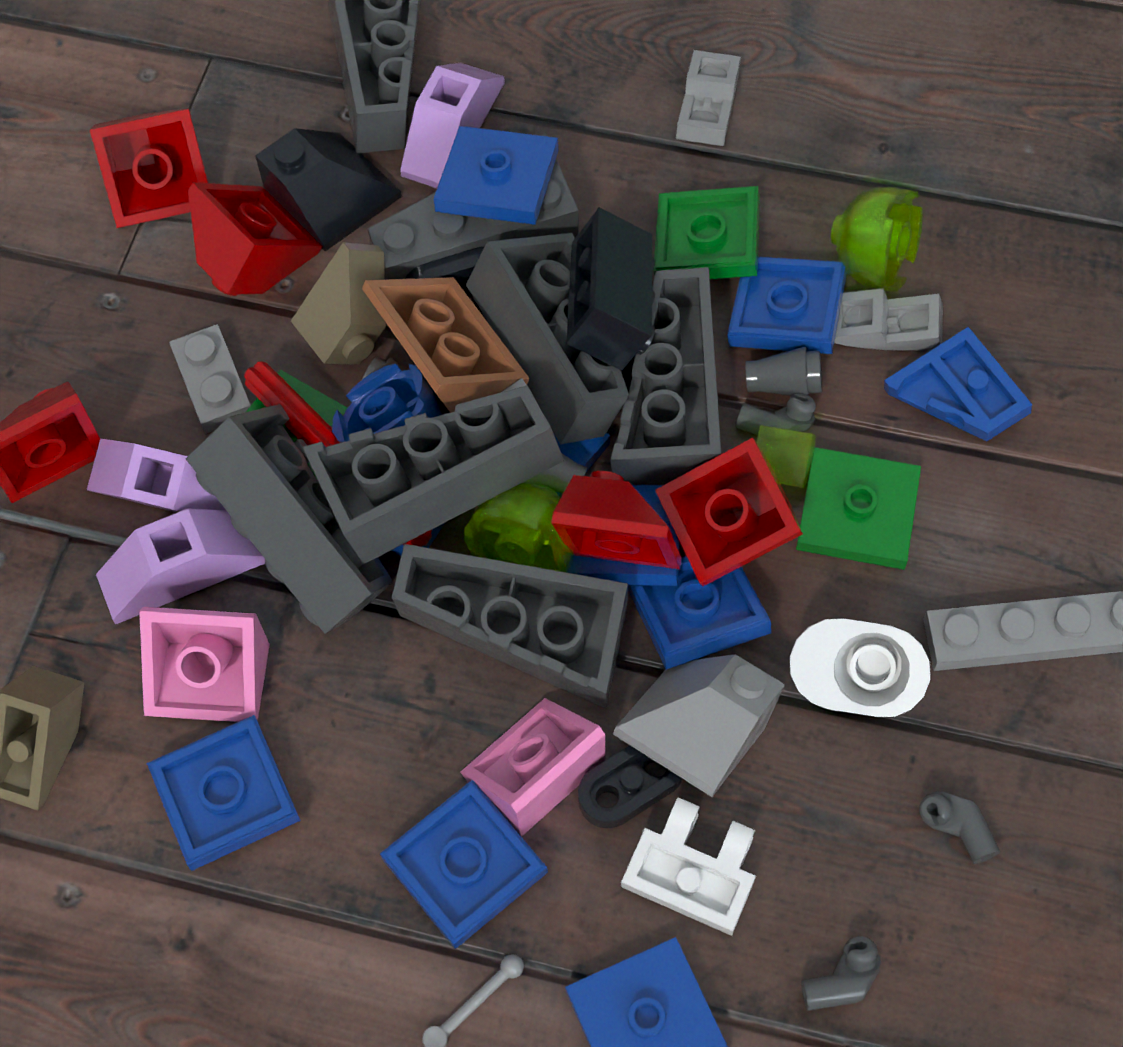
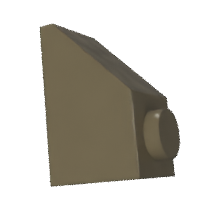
M343 242L291 320L292 324L324 364H360L361 361L371 354L375 341L386 327V322L362 290L365 280H385L384 252L378 245Z
M32 666L0 689L1 799L35 810H39L44 806L78 733L85 682Z

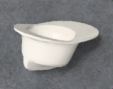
M845 618L825 619L809 626L796 639L790 654V675L798 691L812 704L829 710L874 717H895L911 710L924 697L930 682V661L922 644L909 632L878 623Z

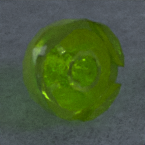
M875 187L863 191L848 204L843 215L839 214L836 216L831 230V242L833 245H837L838 259L845 266L847 275L857 283L875 289L884 288V290L897 292L905 284L907 277H899L897 274L904 259L912 263L915 262L922 232V207L912 205V200L920 197L917 191L895 187Z
M520 483L480 504L464 528V541L472 556L482 558L485 555L488 559L566 573L575 557L574 550L563 543L551 524L553 511L560 497L551 488L543 485Z

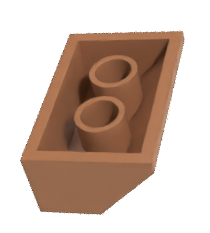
M454 277L365 280L362 290L450 413L455 412L457 404L501 393L521 378L527 385L530 379Z

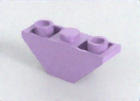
M463 63L436 66L416 101L400 169L401 177L437 188L459 126L481 127L504 85V76Z
M100 438L87 487L88 491L177 513L188 508L226 511L215 496L209 494L201 487L197 481L195 470L186 460L188 456L135 443Z
M188 508L135 529L98 571L96 576L115 624L140 615L139 611L142 607H160L265 564V558L250 539L243 537L237 532L231 523L230 514L227 511Z

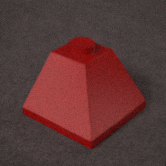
M189 108L140 114L94 124L90 129L116 228L191 212L188 190L192 182L208 183Z
M192 182L188 190L197 264L212 278V284L219 291L227 295L263 294L318 255L322 248V245L263 186Z
M68 381L55 388L41 391L33 399L18 406L0 422V486L11 503L30 495L95 460L100 437L82 402Z
M754 438L743 442L655 490L702 587L803 534L775 472Z
M593 471L590 477L573 475L553 511L551 524L570 555L680 570L682 558L669 526L630 482L624 481L622 476L608 471Z

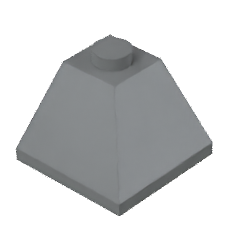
M736 654L693 660L665 670L618 723L613 735L713 797L764 731L785 684Z

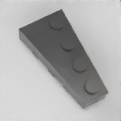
M329 0L330 18L356 153L405 149L421 0Z
M556 159L536 225L435 212L433 201L435 193L368 228L371 245H378L384 252L385 280L405 279L407 274L419 265L473 248L483 247L487 241L573 233L575 239L579 234V210Z
M573 233L487 241L466 287L489 325L530 378L527 386L547 419L553 433L560 444L604 437L629 397V393L620 369L566 344Z
M709 267L661 270L655 273L652 291L655 292V299L652 305V325L655 327V333L648 349L643 354H636L629 397L623 406L617 443H614L611 456L612 473L622 476L624 481L630 482L631 485H665L721 455Z
M527 385L457 404L455 412L428 418L426 413L406 418L404 419V426L374 434L370 428L349 434L350 441L325 447L323 442L303 447L343 535L363 564L564 461L553 431Z
M277 404L230 416L186 460L195 470L197 481L201 487L209 494L215 496L230 514L231 523L237 532L243 537L250 539L265 558V565L268 571L277 580L284 582L297 598L303 615L311 623L319 626L324 634L351 620L389 587L393 580L378 557L363 564L343 535L318 479H316L307 465L309 460L303 447L307 446L306 443L301 439L293 442L283 427L290 418L282 405Z
M404 544L392 594V599L401 617L605 709L608 708L628 605L627 583Z

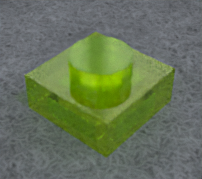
M760 425L757 444L767 457L780 484L806 489L816 435Z

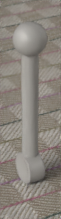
M514 954L505 956L501 961L500 970L440 1027L431 1026L426 1029L423 1034V1044L425 1047H446L448 1035L508 978H517L521 975L524 969L522 959Z

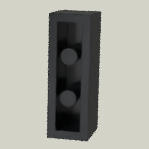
M598 207L572 242L566 344L623 370L636 354L641 355L648 349L655 333V327L652 325V305L655 299V292L652 291V272L655 266V259L652 258V234Z

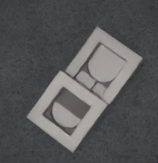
M699 50L693 51L686 78L685 96L677 123L676 139L724 146L741 56Z
M884 288L843 293L835 344L877 350H928L942 344L943 303L940 294L887 299Z

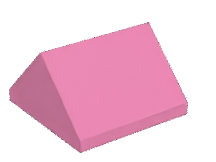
M156 607L141 608L139 612L144 716L239 722L255 715L256 719H258L270 644L256 614Z
M544 698L460 773L468 783L473 780L522 837L577 788L588 771L605 761V734L599 725Z

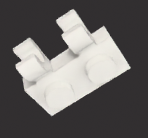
M677 798L662 835L649 829H644L621 881V887L732 936L756 877L740 869L752 843L755 830L732 821L717 859L686 846L699 817L698 811L700 806Z

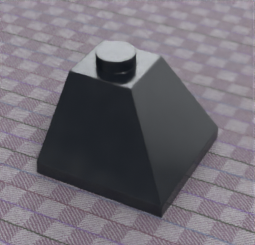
M294 128L255 155L264 188L322 245V249L325 252L402 197L401 190L362 153H356V148L341 133Z

